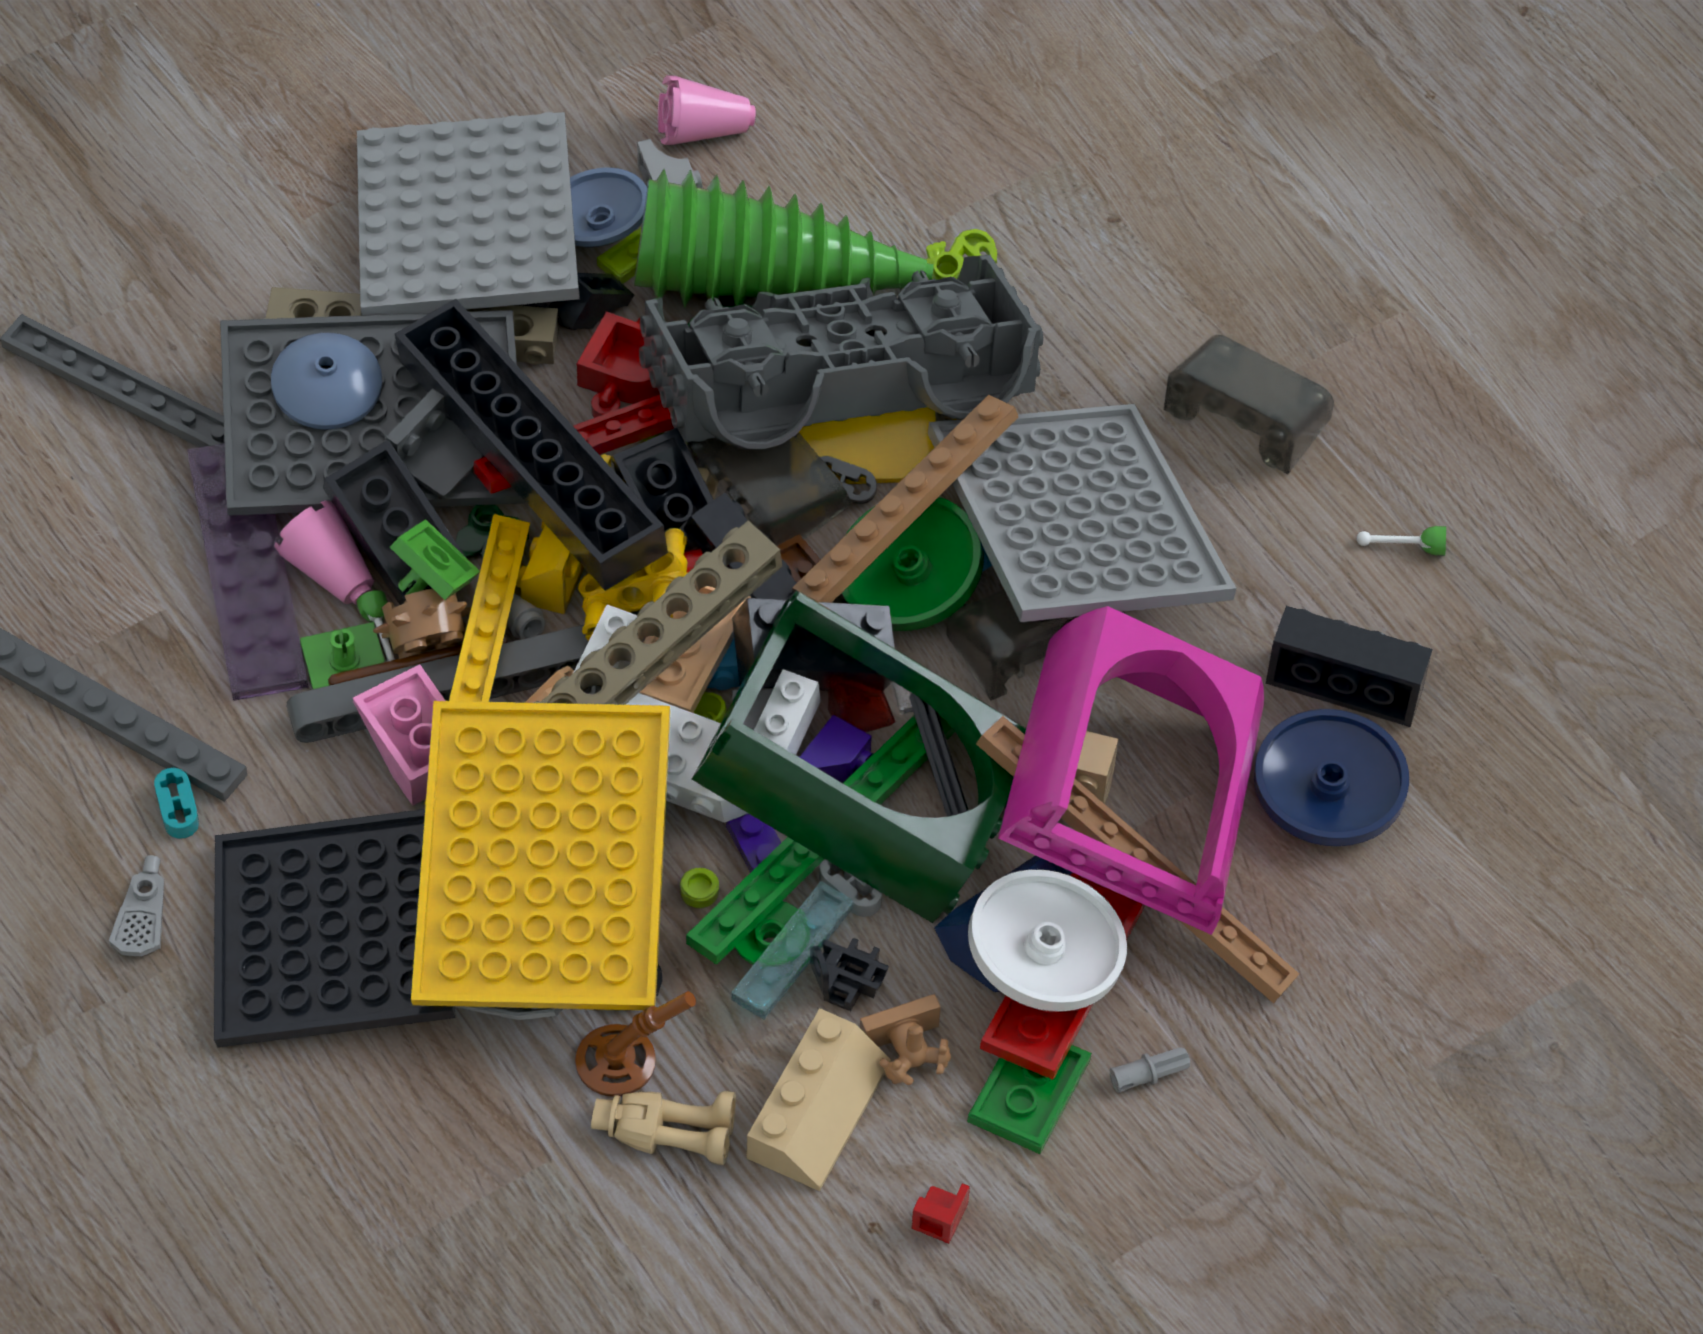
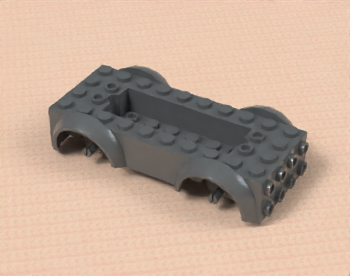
M991 255L964 257L957 279L950 276L939 280H929L923 270H920V273L915 271L911 277L913 282H909L898 294V299L894 292L873 296L870 288V278H863L857 285L783 295L759 292L752 308L746 304L723 308L719 299L714 298L713 302L712 298H710L705 303L706 310H701L692 319L690 327L685 320L666 322L664 320L663 297L646 300L645 315L640 317V329L644 337V346L639 348V360L642 368H647L652 387L658 389L663 408H668L673 427L679 428L685 442H701L710 438H717L726 444L740 449L762 450L783 444L794 437L803 426H810L814 423L845 421L849 418L880 416L884 413L915 411L926 407L952 419H964L988 395L1008 403L1014 396L1035 392L1036 377H1039L1041 371L1038 352L1039 346L1043 345V331L1041 326L1036 324L1031 317L1027 305H1023L1019 299L1015 287L1011 286L1005 278L1003 269L997 266Z

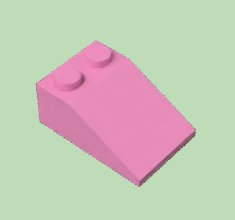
M420 664L353 697V703L391 775L412 806L426 799L433 701H445Z

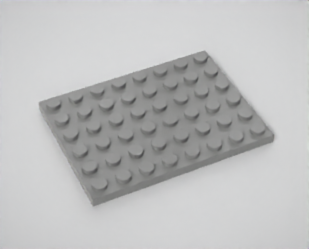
M545 112L537 115H511L503 118H477L469 121H443L436 124H409L402 127L357 130L360 306L362 316L431 313L454 299H457L465 309L579 299L565 112Z
M1135 404L1018 414L1019 418L952 483L1020 622L1071 618L1106 606L1123 612L1234 600L1236 587ZM963 419L929 422L928 436L934 448Z

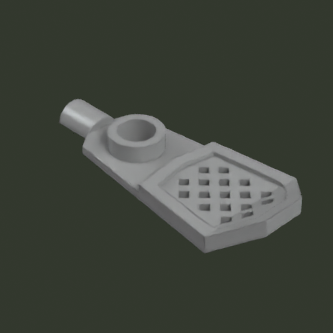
M148 855L145 857L143 871L132 877L123 905L120 907L109 938V944L121 955L142 957L161 949L164 878L158 874L161 860L157 856ZM143 886L152 887V890L148 893L139 892V889Z

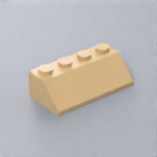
M819 1008L747 1135V1159L820 1191L885 1074V1069L879 1065L880 1060L885 1058L891 1062V1059L855 1023Z

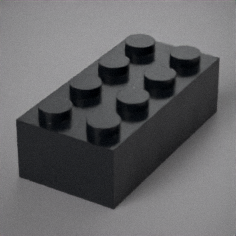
M386 440L324 479V491L339 511L399 605L404 604L406 593L413 587L416 581L403 592L398 587L400 580L412 569L390 548L398 537L426 519L464 555L389 440ZM428 585L424 590L433 589V588Z
M747 598L733 615L732 622L740 686L786 600ZM819 602L895 648L889 606ZM795 623L762 688H774L783 669L818 682L819 691L882 694L892 681Z
M1286 606L1273 640L1265 684L1411 727L1423 692L1433 649L1424 647L1416 642H1407L1393 638L1379 631H1370L1353 626L1342 620H1333L1316 615L1306 609Z

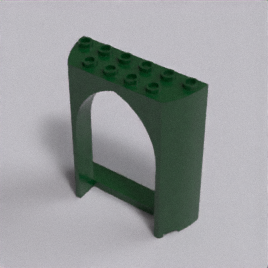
M795 591L784 602L691 780L933 923L942 912L947 915L952 912L960 898L958 892L974 869L978 870L986 860L990 850L985 845L988 839H993L1001 828L1003 818L999 816L1003 807L1006 809L1014 779L1009 772L976 743L1002 716L1023 734L1026 732V727L800 591ZM795 623L916 695L936 710L949 723L965 746L971 759L978 785L977 807L961 814L939 818L917 817L893 811L864 797L743 724Z

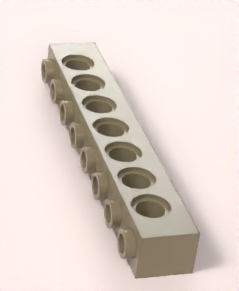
M272 287L265 319L362 316L360 294ZM517 305L466 309L468 312L513 310L516 362H528L534 365L542 363L554 364L559 333L558 309Z
M749 520L740 528L735 527L731 529L723 538L722 544L714 551L706 552L700 556L690 572L684 577L679 576L668 585L666 593L655 602L650 601L645 604L634 621L627 627L622 626L618 628L602 649L588 654L583 659L578 670L570 677H562L556 682L547 697L541 702L536 701L534 703L626 705L782 567L780 549ZM732 562L743 563V565L737 569L727 568V565ZM706 586L715 588L713 592L708 594L698 592ZM677 611L687 613L680 619L670 617L671 614ZM648 636L658 637V640L651 644L641 642ZM619 661L630 662V664L623 669H616L613 667L614 664H616ZM590 686L601 687V690L595 694L584 693Z

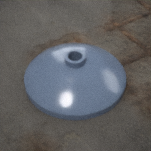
M596 168L570 177L576 246L600 247L609 245L627 237L642 224L647 186L637 175L619 168Z
M316 333L292 342L279 354L272 368L271 388L279 408L294 421L316 429H336L346 427L361 420L374 408L382 389V373L374 354L361 342L342 334ZM327 365L331 366V368L323 369L321 366Z

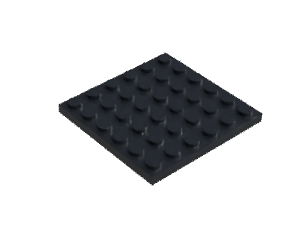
M425 809L215 835L214 1041L217 1048L456 1018L455 1006L412 1005L411 1002Z

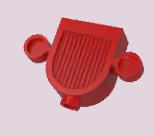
M606 312L576 363L577 386L597 392L591 401L592 416L594 418L621 409L620 401L635 404L660 395L658 389L653 388L647 368L643 369L640 364L639 348L644 346V337L640 329V318L635 322Z

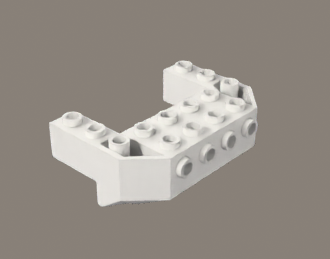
M607 604L574 672L580 668L583 659L588 654L602 649L618 628L622 626L627 627L637 618V615ZM619 661L616 664H614L613 667L616 669H623L630 664V662ZM783 669L754 731L796 755L821 702L818 682ZM590 686L584 693L595 694L601 690V687ZM638 693L626 704L670 706L666 801L724 823L748 814L691 780L721 723Z

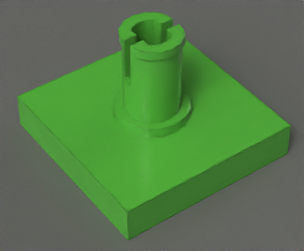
M426 519L398 537L390 546L412 568L398 583V587L403 592L416 581L406 595L423 591L429 585L446 600L469 584L480 572Z
M374 622L300 638V645L312 690L329 686L328 679L332 674L385 662L377 633L373 632V629H375Z

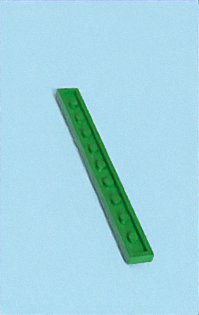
M938 713L946 740H948L955 731ZM915 715L843 784L879 805L899 788L928 759ZM787 837L686 934V944L717 965L825 859Z

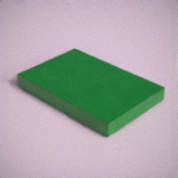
M1071 1045L1053 1080L999 1057L968 1114L967 1122L1041 1154L1085 1072L1092 1053Z

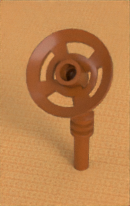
M687 991L659 1007L651 1006L634 1015L632 1023L628 1026L610 1024L591 1031L581 1041L576 1052V1070L581 1081L592 1091L611 1097L634 1093L641 1089L652 1077L656 1065L655 1050L647 1036L663 1028L665 1022L695 1006V996ZM614 1032L619 1033V1034H611V1035H607V1036H605V1037H602V1035H605V1034H608V1033H614ZM642 1045L645 1051L646 1059L643 1068L634 1063L636 1059L634 1047ZM589 1047L596 1048L595 1059L597 1065L591 1070L588 1069L585 1060ZM604 1077L612 1079L630 1077V1080L620 1083L603 1081Z

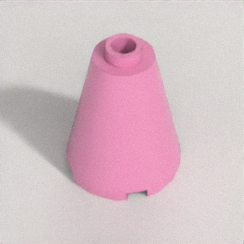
M666 75L663 79L662 84L668 85L666 94L660 93L658 132L665 133L666 137L660 140L664 145H675L746 133L749 126H753L755 123V106L750 105V101L746 97L675 75Z
M325 500L321 502L324 508L315 511L311 506L293 518L279 534L284 539L281 545L275 542L274 547L280 556L344 604L354 603L357 605V599L361 595L372 591L371 587L374 580L339 511L332 501Z

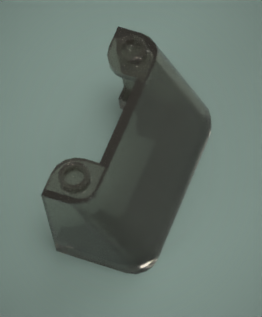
M1003 589L969 605L964 604L950 616L946 635L989 700L992 701L1007 694L1005 683L1014 674L1018 679L1024 677L1026 665L1044 658L1052 636L1064 625L1079 616L1020 622Z

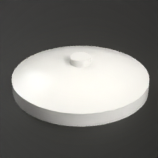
M1024 870L1001 877L988 886L981 894L969 922L968 939L970 950L983 975L1006 996L1036 1009L1070 1011L1084 1008L1097 1002L1113 988L1125 964L1127 955L1126 935L1115 910L1102 895L1089 885L1059 872Z

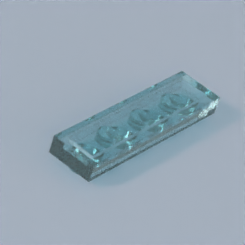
M820 881L734 988L731 1000L765 1020L810 963V948L816 945L820 949L823 947L824 940H828L853 909V900Z

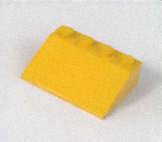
M926 407L915 411H898L884 413L880 416H863L849 418L845 421H828L803 426L794 437L789 439L791 485H802L807 482L809 485H813L809 475L810 466L814 460L822 456L833 457L864 468L873 474L876 483H899L934 449L928 436L929 422H936L935 411ZM826 465L824 470L818 469L816 471L820 475V482L826 483L828 478L840 481L841 477L832 473L831 465ZM861 477L858 482L846 479L845 483L866 484V478Z

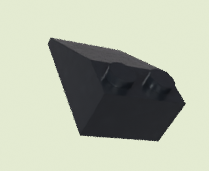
M678 428L613 455L611 459L616 474L664 525V531L676 528L684 532V536L687 537L684 552L697 547L683 528L691 515L714 499Z

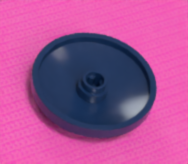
M1316 709L1293 715L1279 723L1268 733L1257 754L1254 769V785L1257 797L1265 812L1279 827L1301 840L1323 846H1350L1377 837L1396 821L1407 798L1409 769L1406 758L1398 743L1386 730L1375 722L1348 711Z

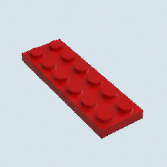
M1072 872L1071 877L1089 885L1112 906L1122 923L1127 941L1145 905ZM1005 995L981 1039L980 1049L1053 1080L1093 1004L1077 1010L1046 1011L1026 1006Z

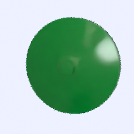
M938 497L842 592V595L847 604L889 606L892 631H912L932 626L955 613L973 594L983 571V545L967 513L953 502ZM872 507L867 512H865L861 517H859L855 521V523L850 527L848 532L853 527H855L874 507Z

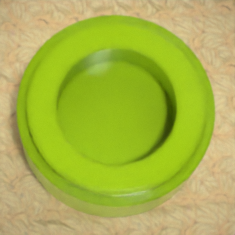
M693 868L687 871L680 881L681 898L687 905L694 908H705L712 905L719 896L718 877L714 872L706 868Z

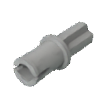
M1180 1047L1151 1057L1146 1053L1139 1060L1110 1068V1079L1117 1093L1149 1082L1151 1085L1157 1084L1158 1078L1188 1069L1190 1067V1058L1186 1049Z

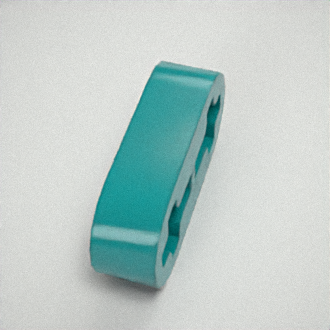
M178 768L162 770L154 780V787L164 828L171 837L177 839L190 837L199 827V818L189 778L183 770ZM169 784H176L179 796L171 797L168 788ZM182 809L186 822L178 823L175 815L176 810Z

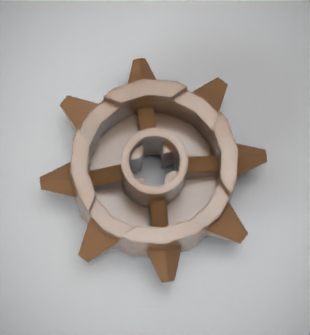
M434 589L423 590L405 595L406 601L404 604L395 608L393 602L386 603L382 607L386 623L373 629L374 633H382V638H390L393 652L398 654L400 659L421 654L423 651L438 650L457 645V642L464 639L466 632L462 617L470 614L471 607H466V602H458L456 593L444 600Z

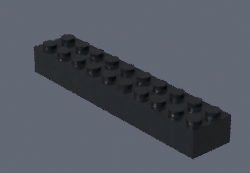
M457 299L450 301L394 334L400 362L428 393L433 388L444 395V411L605 591L668 553L664 525Z

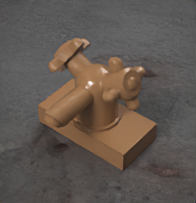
M935 994L860 1018V1029L878 1047L889 1043L893 1044L899 1057L894 1062H889L885 1058H882L879 1062V1065L885 1069L886 1076L893 1084L903 1082L906 1085H911L914 1080L906 1074L910 1068L919 1067L925 1062L937 1064L936 1074L939 1075L943 1074L944 1069L948 1066V1062L951 1059L948 1040L941 1038L940 1047L935 1048L928 1047L923 1037L924 1031L939 1027L941 1006Z

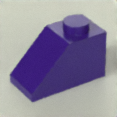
M832 715L799 758L839 782L844 783L873 755L871 753L872 736Z

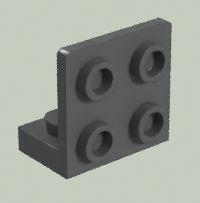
M433 388L386 436V440L390 441L415 481L441 499H446L474 470L475 460L485 457L454 422L445 417L444 395Z

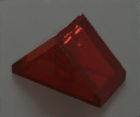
M837 675L829 678L828 711L830 716L835 715L864 732L885 728L896 722L884 691Z

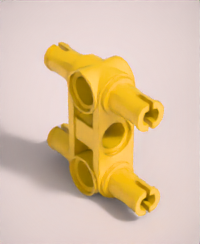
M673 528L665 532L668 551L666 555L606 591L589 573L581 579L578 590L584 598L582 608L586 615L582 633L583 635L586 634L585 638L587 640H590L607 604L629 613L640 610L648 602H655L666 593L668 585L679 576L684 577L687 574L688 562L684 556L687 537L684 536L682 530Z

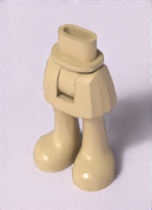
M659 1092L626 1093L622 1095V1101L621 1096L615 1095L613 1100L597 1098L591 1120V1129L608 1131L609 1137H615L623 1144L649 1154L655 1152L657 1145H666L702 1154L711 1163L724 1165L728 1157L730 1135H732L734 1127L736 1092H719L714 1103L710 1106L686 1105L665 1100L662 1097V1093ZM663 1122L680 1123L709 1129L710 1131L695 1132L663 1126Z

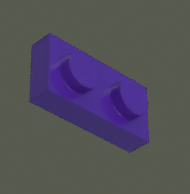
M750 814L726 822V828L750 873L781 844L777 833L772 827Z

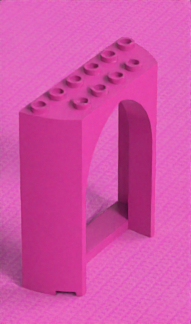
M1109 606L1095 609L1073 619L1058 630L1049 640L998 839L1212 935L1222 911L1264 707L1262 678ZM1113 678L1123 679L1203 716L1213 734L1219 758V777L1196 885L1058 823L1068 807L1097 688Z

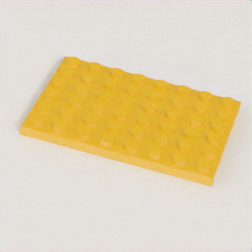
M433 701L411 991L412 1005L643 1011L651 1006H655L670 706Z

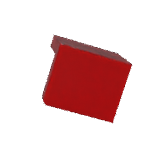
M962 1183L957 1195L931 1186L926 1197L919 1196L915 1204L911 1229L949 1244L968 1206L970 1186Z

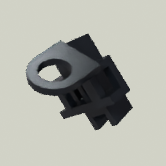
M855 938L851 940L848 948L824 940L822 944L824 953H822L817 945L810 948V965L824 996V1001L851 1012L861 993L874 999L889 968L888 965L878 962L880 948L874 946L869 954L857 949L859 940ZM850 964H854L858 967L863 968V971H858L849 966ZM838 991L848 996L845 999L836 995L835 992Z

